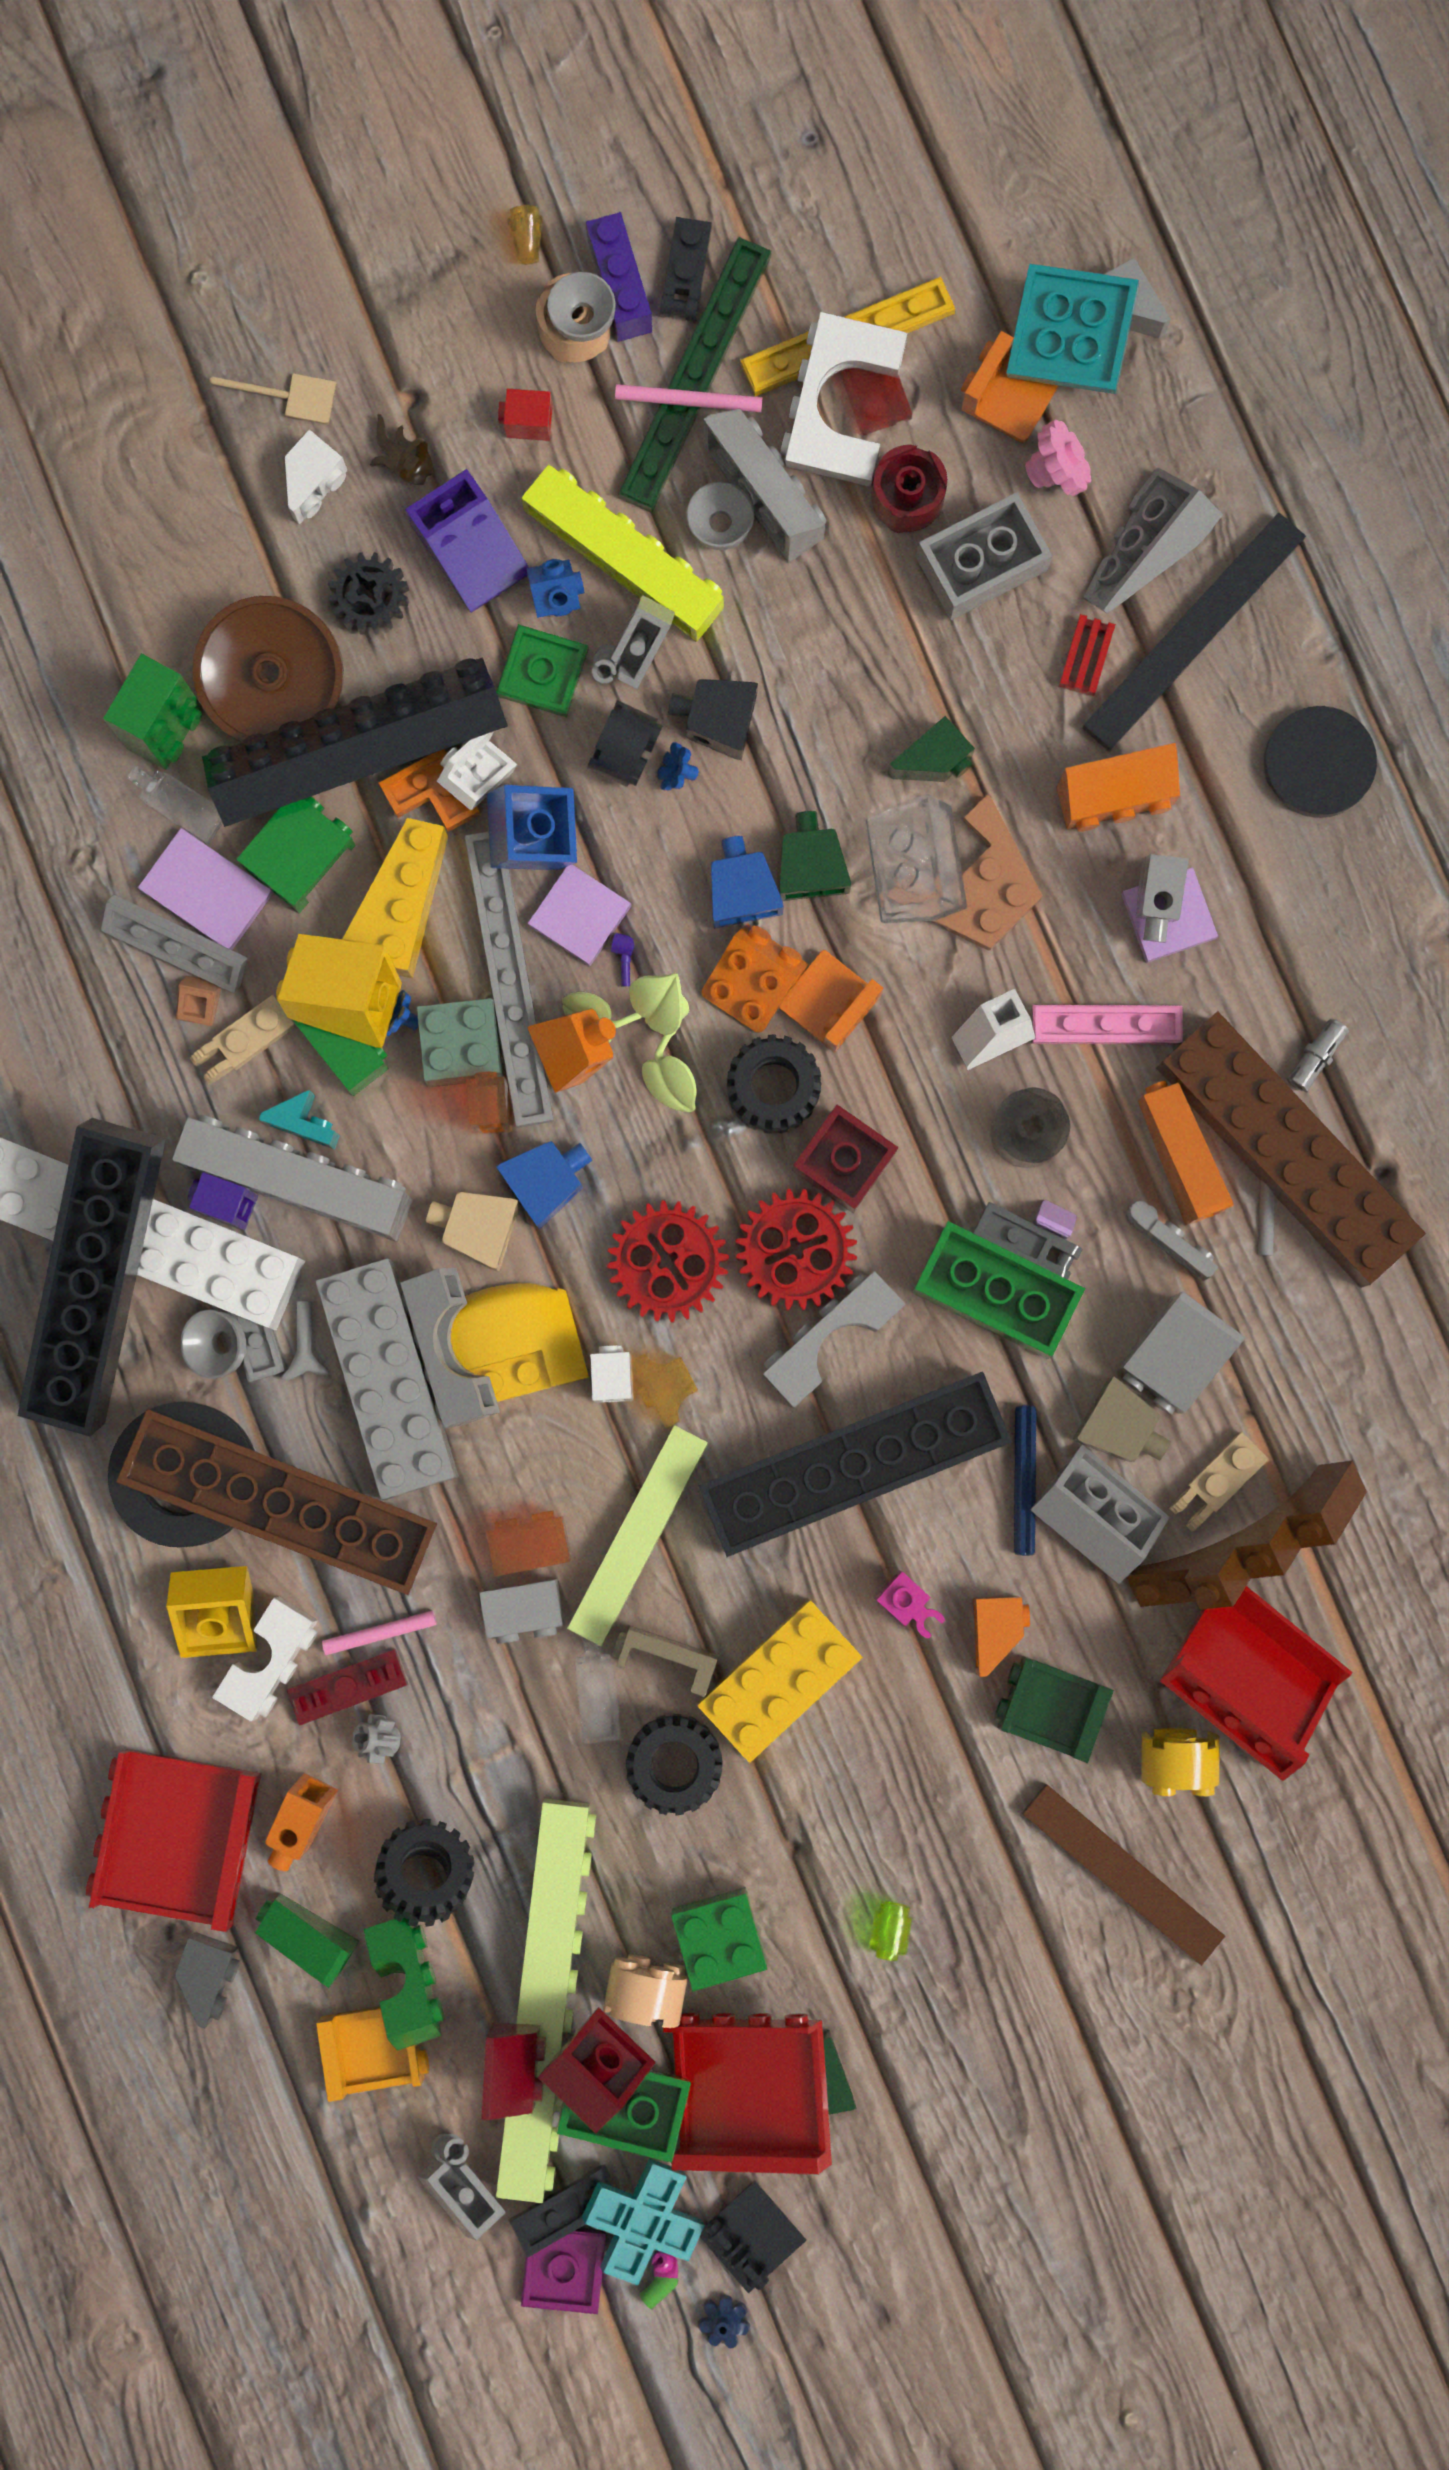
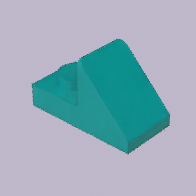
M310 1090L262 1112L259 1121L264 1125L332 1149L336 1148L340 1137L336 1131L331 1130L333 1123L315 1116L311 1117L310 1122L306 1121L315 1098V1094Z

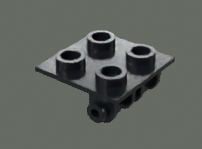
M756 2180L704 2226L700 2235L704 2243L748 2294L754 2288L758 2291L762 2289L769 2281L767 2276L807 2241Z

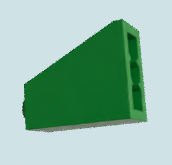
M280 1894L273 1902L267 1899L255 1920L260 1922L255 1932L256 1935L328 1988L341 1974L359 1943L358 1939L283 1894Z

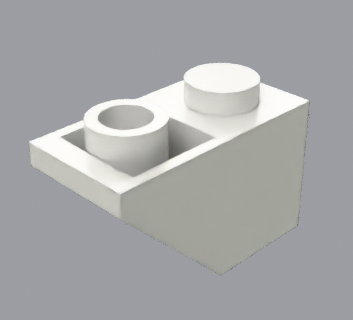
M308 430L285 456L288 508L294 521L300 525L306 517H313L321 507V500L330 490L335 491L342 485L346 477L345 473L347 472L343 457L311 430Z
M1013 989L981 1004L951 1038L967 1070H970L1035 1039L1031 1018L1016 990Z

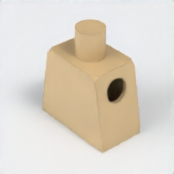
M457 1192L453 1207L432 1201L426 1223L445 1228L442 1238L444 1245L499 1272L521 1204L518 1200L511 1198Z

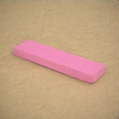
M1032 1006V1026L1035 1034L1032 1044L1181 1045L1183 1043L1182 1006Z

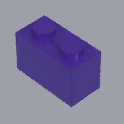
M202 1172L200 1180L195 1179L188 1192V1200L191 1201L190 1209L203 1216L244 1231L258 1199V1195L249 1189Z

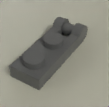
M991 1202L987 1204L973 1232L1066 1279H1069L1071 1272L1068 1270L1073 1260H1078L1083 1250L1079 1246ZM1051 1247L1060 1252L1055 1263L1046 1259Z

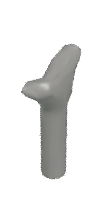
M297 1302V1351L289 1369L281 1376V1379L284 1381L294 1379L307 1371L317 1375L329 1374V1371L316 1360L311 1351L312 1302Z

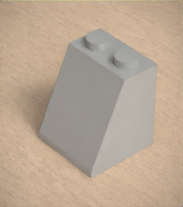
M1181 1292L1169 1298L1118 1370L1125 1374L1122 1380L1131 1388L1140 1393L1145 1389L1156 1398L1153 1403L1169 1415H1172L1174 1411L1178 1414H1183L1190 1408L1246 1337L1186 1293Z

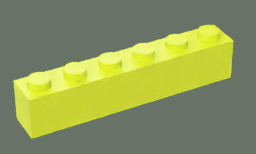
M548 464L522 496L524 512L639 599L644 595L675 612L672 624L696 642L724 609V596L721 595L722 590L717 584L708 578H705L703 581L693 574V568L689 563L679 556H676L674 559L664 552V546L655 537L649 534L646 537L634 529L635 524L623 513L618 512L615 515L605 507L606 502L597 493L591 490L586 493L578 487L577 480L566 470L561 468L557 471Z

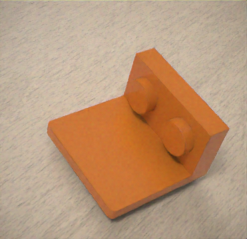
M822 950L789 990L779 1009L827 1048L836 1053L882 996L884 988L873 979L866 983L829 952Z

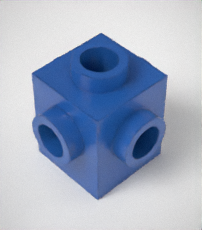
M550 559L540 566L526 568L537 618L549 615L565 616L573 610L581 609L578 595L585 593L580 571L573 573L570 559L563 561L560 559Z

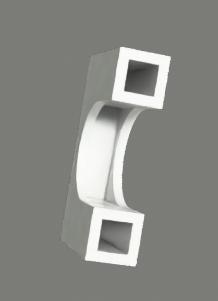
M823 312L820 313L818 323L811 322L807 345H812L809 360H802L798 381L804 382L801 396L794 395L790 408L789 418L795 419L792 434L785 432L780 454L786 456V467L869 487L872 486L880 453V444L845 436L830 429L818 412L817 399L827 379L844 369L859 368L898 378L907 342L906 332Z

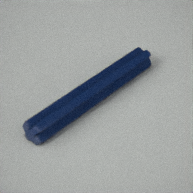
M1019 1405L1015 1408L1014 1553L1018 1556H1032L1035 1554L1036 1514L1031 1511L1036 1502V1407L1032 1405Z

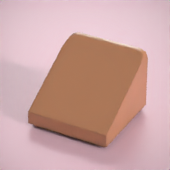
M186 976L178 987L176 1019L212 1026L221 987L202 978Z

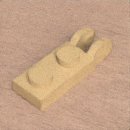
M271 995L213 1037L212 1042L205 1044L193 1053L190 1060L197 1066L206 1062L221 1050L227 1060L210 1068L203 1076L206 1082L211 1084L233 1069L238 1070L293 1030L296 1025L291 1019L287 1018L274 995Z
M1239 1432L1187 1484L1188 1488L1172 1503L1169 1509L1174 1514L1182 1512L1196 1495L1205 1505L1193 1514L1186 1524L1191 1531L1196 1530L1212 1512H1217L1269 1458L1243 1432Z

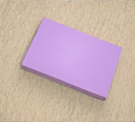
M182 828L138 886L140 891L212 941L230 950L234 949L273 895L271 889Z

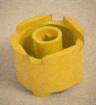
M1189 1728L1154 1729V1737H1150L1147 1731L1141 1734V1781L1147 1786L1152 1787V1794L1173 1796L1176 1795V1790H1191V1794L1196 1796H1212L1215 1794V1787L1219 1785L1220 1736L1218 1734L1208 1731V1739L1197 1737V1729Z

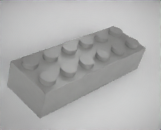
M201 1115L199 1121L187 1117L172 1158L174 1162L184 1168L200 1174L202 1172L243 1186L257 1194L398 1242L413 1201L405 1193L406 1188L402 1187L401 1183L381 1176L378 1182L370 1180L371 1176L365 1174L366 1171L344 1164L342 1170L334 1168L335 1163L330 1162V1159L312 1152H308L306 1158L299 1156L300 1151L295 1150L289 1144L272 1139L271 1145L265 1144V1139L258 1137V1134L240 1127H236L235 1133L228 1131L230 1127L223 1125V1122L205 1115Z
M387 1258L316 1280L381 1500H388L458 1478L459 1475L445 1429L435 1412L436 1401L432 1387L424 1375L425 1364L423 1357L413 1339L414 1327L410 1314L402 1302L403 1291L394 1262Z

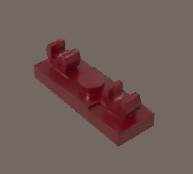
M396 1649L289 1688L287 1693L300 1726L409 1684Z

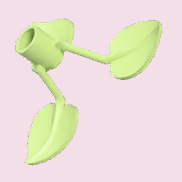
M679 974L639 977L631 984L629 989L630 1001L636 1013L611 1021L614 1023L615 1028H619L645 1017V1022L652 1030L664 1035L654 1054L656 1060H647L642 1066L643 1080L649 1092L665 1106L677 1111L692 1112L696 1109L695 1098L697 1091L691 1070L676 1057H663L664 1049L670 1038L680 1027L682 1019L689 1013L688 1002L682 996ZM574 992L568 994L562 1000L565 1015L593 1009L596 1011L599 1019L603 1017L611 1019L610 1006L595 994Z

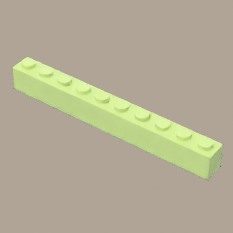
M547 1798L542 1803L516 2023L540 2025L539 2037H546L545 2061H538L537 2077L562 2048L564 2033H571L574 2009H567L568 1993L576 1994L578 1970H573L571 1967L573 1954L580 1955L583 1931L576 1930L578 1915L585 1916L587 1892L580 1891L582 1876L589 1877L592 1853L585 1852L587 1837L594 1838L596 1814H589L590 1803ZM545 2084L542 2102L535 2101L532 2114L505 2118L496 2198L543 2203L545 2191H553L555 2167L548 2165L550 2151L557 2152L560 2134H556V2127H553L554 2113L555 2111L560 2112L563 2101Z

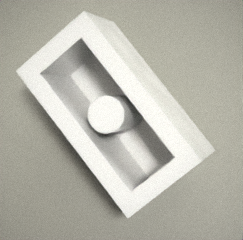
M600 1346L599 1354H590L593 1401L596 1403L634 1401L631 1354L623 1352L622 1346Z

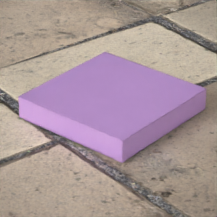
M570 865L565 868L528 922V926L588 966H591L631 908V903L574 865Z
M1193 867L1187 869L1180 919L1168 922L1166 943L1143 940L1146 919L1136 918L1139 886L1121 893L1146 963L1218 938ZM1156 894L1154 905L1158 909L1163 910L1165 900L1162 896Z

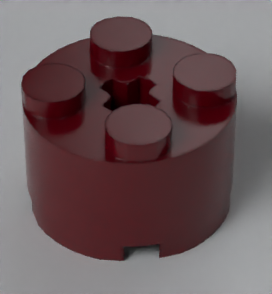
M916 445L895 447L882 457L873 477L871 502L877 517L891 531L895 533L919 531L932 524L940 515L948 480L947 472L941 459L930 450L927 452L917 448Z

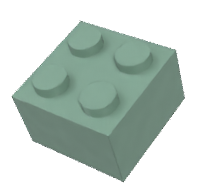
M492 998L417 1007L424 1081L429 1088L503 1079L497 1016Z

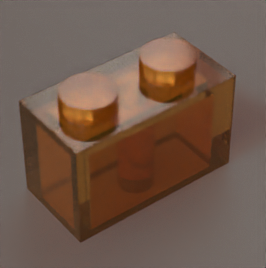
M494 1071L475 1073V1079L466 1080L470 1127L476 1135L513 1132L511 1095L505 1077H498L497 1072Z
M554 1510L532 1514L533 1522L518 1525L517 1518L494 1522L495 1530L486 1531L494 1576L571 1562L572 1557L564 1516L555 1518Z

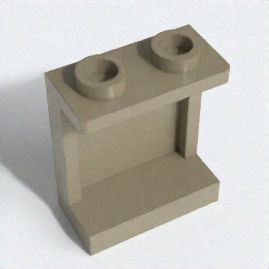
M634 1626L629 1628L628 1633L621 1632L619 1634L612 1656L619 1658L616 1667L625 1668L632 1648L645 1651L697 1669L690 1692L705 1697L718 1655Z

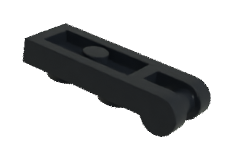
M676 217L664 292L661 300L660 316L671 318L672 314L685 316V320L697 321L712 222ZM675 294L689 297L687 301L675 299Z
M604 2164L590 2170L583 2177L546 2197L543 2203H536L508 2219L527 2258L585 2225L582 2216L589 2203L585 2192L595 2188L598 2181L610 2185L608 2181L610 2174Z

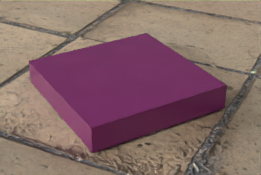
M578 2228L529 2258L526 2257L520 2307L598 2314L603 2272L600 2265L604 2259L607 2232Z

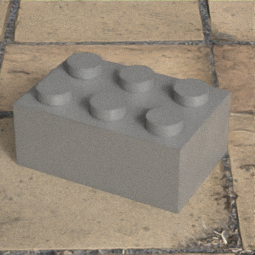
M1018 492L919 542L916 559L951 621L1048 571L1052 554Z

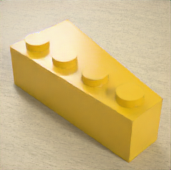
M411 818L406 819L342 939L385 945L399 976L412 979L414 976L448 840L444 826Z

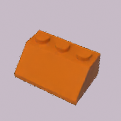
M1176 743L1065 768L1056 789L1066 829L1077 827L1078 832L1095 829L1100 826L1099 822L1113 819L1114 823H1123L1136 818V813L1149 811L1150 815H1157L1170 811L1172 809L1171 805H1174L1180 797Z

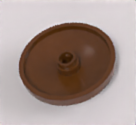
M254 596L228 605L218 612L206 625L199 637L194 652L193 680L198 699L210 719L226 734L243 742L250 735L257 733L267 734L278 730L284 723L290 721L301 722L312 718L323 709L333 708L335 710L343 688L344 667L337 641L331 630L318 615L302 604L290 599L276 596Z

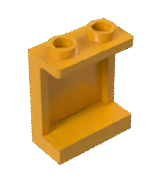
M380 2006L322 2016L316 2023L328 2102L343 2100L347 2094L411 2083L413 2087L421 2086L425 2079L424 2074H428L430 2071L427 2050H420V2044L397 2051L389 2042Z

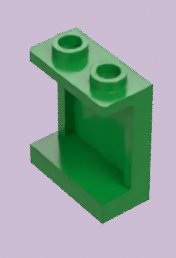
M313 797L280 807L236 859L247 872L271 889L274 894L299 914L309 903L306 899L307 895L347 848L352 851L356 846L352 837H350L353 831L337 817L331 821L324 816L322 811L325 808Z

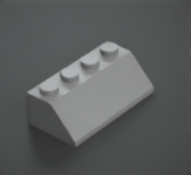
M741 409L711 414L704 418V448L727 480L741 488L749 496L754 509V517L788 563L823 540L825 535L824 524L826 523L824 514L816 504L811 506L803 496L805 490L795 475L789 477L782 467L784 462L774 446L768 448L762 440L761 436H763V433L753 417L747 419Z

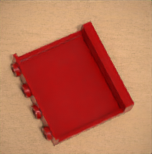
M1246 1586L1234 1606L1202 1609L1161 1677L1160 1682L1280 1780L1284 1781L1305 1765L1310 1755L1304 1750L1337 1686L1348 1679L1353 1672Z
M129 1749L119 1752L118 1758L113 1757L108 1772V1780L113 1781L110 1796H105L101 1808V1819L106 1820L103 1834H98L93 1850V1857L98 1858L96 1872L90 1873L86 1886V1896H91L89 1908L103 1905L211 1925V1930L227 1932L234 1922L261 1773Z
M681 2013L678 2027H663V2033H673L676 2076L689 2079L691 2082L679 2131L680 2149L674 2152L671 2163L672 2170L819 2175L832 2165L822 2020H808V2014L804 2013L785 2015V2020H774L769 2013L751 2014L748 2016V2019H735L734 2013L714 2014L712 2019H699V2013Z

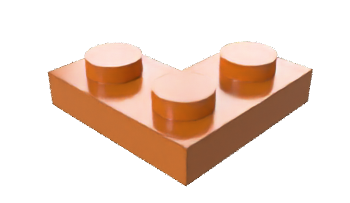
M445 749L432 753L379 782L397 818L431 801L446 830L450 832L480 815L477 806L470 810L437 782L444 769L440 764L447 754Z

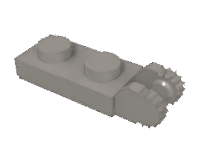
M1139 1200L1138 1202L1135 1201L1131 1207H1128V1211H1126L1127 1221L1130 1224L1132 1223L1133 1227L1198 1279L1206 1281L1218 1269V1266L1212 1262L1214 1256L1208 1250L1198 1244L1193 1247L1182 1239L1185 1235L1183 1231L1173 1223L1166 1221L1163 1224L1158 1220L1157 1209L1152 1205L1149 1206L1148 1202L1145 1203L1144 1200Z

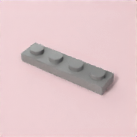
M113 895L106 902L101 927L102 932L232 993H235L241 986L247 957L116 895Z

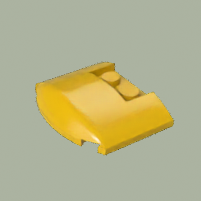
M516 1283L486 1288L465 1296L467 1304L457 1314L451 1329L452 1349L457 1360L468 1371L490 1377L497 1403L589 1378L566 1290L560 1288L555 1290L532 1283Z

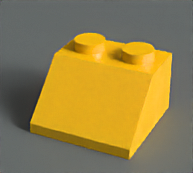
M247 1566L171 1572L166 1607L181 1658L257 1652V1636L253 1631L256 1627L254 1592Z

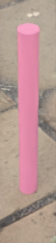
M616 384L615 399L727 410L741 409V411L760 413L762 411L763 397Z

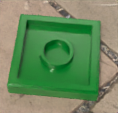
M518 624L496 690L497 696L567 718L588 654V645Z

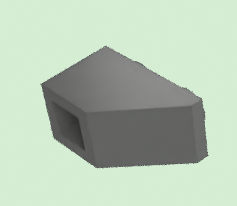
M195 1932L186 1942L175 1977L197 2026L205 2029L213 2019L219 2020L222 2015L227 1997L221 1995L226 1981L232 1983L238 1971L240 1960L235 1959L239 1947Z

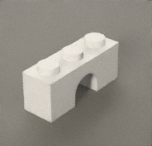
M280 1596L273 1598L253 1630L270 1644L272 1650L270 1663L261 1671L252 1670L240 1662L232 1664L212 1698L251 1722L258 1719L260 1715L266 1717L277 1701V1697L273 1693L279 1683L287 1684L298 1666L293 1662L300 1649L307 1651L316 1638L318 1631L313 1628L318 1620Z

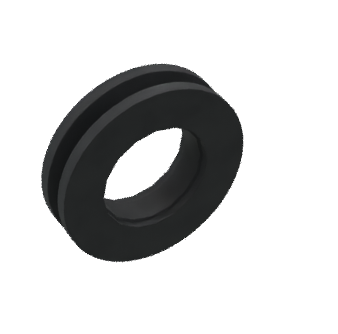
M173 1402L149 1409L255 1451L249 1437L241 1426L227 1414L213 1407L190 1402ZM145 1411L123 1430L113 1447L109 1460V1493L119 1516L136 1534L162 1546L176 1548L204 1545L223 1537L234 1528L195 1512L189 1514L173 1513L161 1507L151 1495L117 1483L119 1474L146 1413Z

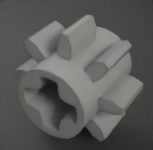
M369 1714L368 1722H360L352 1735V1744L354 1749L359 1752L358 1757L367 1758V1763L384 1764L385 1756L393 1757L400 1745V1732L394 1726L395 1721L386 1720V1717L383 1715Z

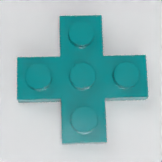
M649 2158L633 2194L598 2181L582 2219L589 2226L614 2234L600 2265L604 2274L638 2285L654 2249L689 2262L705 2225L701 2219L673 2209L687 2178L684 2171L672 2170V2166Z

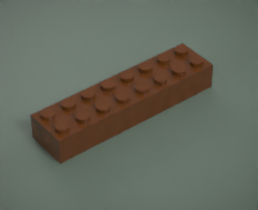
M1219 1011L1156 1067L1171 1085L1179 1082L1185 1098L1192 1108L1247 1167L1273 1191L1275 1197L1360 1288L1371 1285L1426 1234Z
M148 1409L117 1479V1483L408 1596L437 1526L436 1522Z

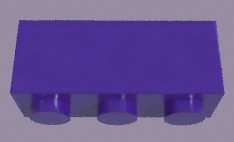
M621 212L586 221L588 244L597 274L611 287L615 297L616 308L612 324L617 341L620 342L652 333V313Z

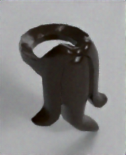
M377 414V443L389 458L377 456L371 461V467L384 465L401 479L412 484L424 485L426 477L434 473L432 460L428 452V443L421 437L416 438L412 442L406 439L403 435V425L396 430V439L399 445L394 443L386 436L382 415Z

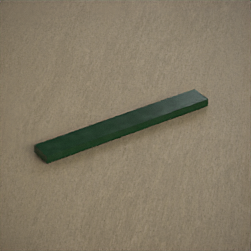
M738 236L667 389L709 392L769 263L771 250ZM660 403L618 493L619 499L651 513L653 512L701 407Z

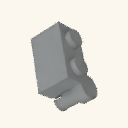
M642 595L616 646L604 644L596 650L593 658V677L600 683H609L614 679L613 676L619 672L617 679L638 689L672 624L675 612Z
M442 2133L432 2142L431 2155L434 2161L417 2178L466 2237L477 2241L506 2212L468 2165L463 2163L469 2153L467 2144L464 2145V2141L455 2134Z

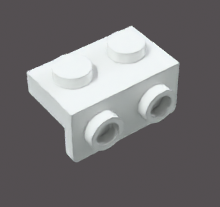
M494 732L463 742L460 750H457L455 747L452 748L440 764L444 769L437 782L470 810L475 808L487 797L488 793L506 780L517 766L513 760L489 741Z

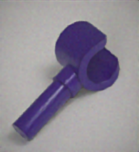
M616 933L613 938L611 952L622 955L621 987H630V962L634 950V941L628 935Z

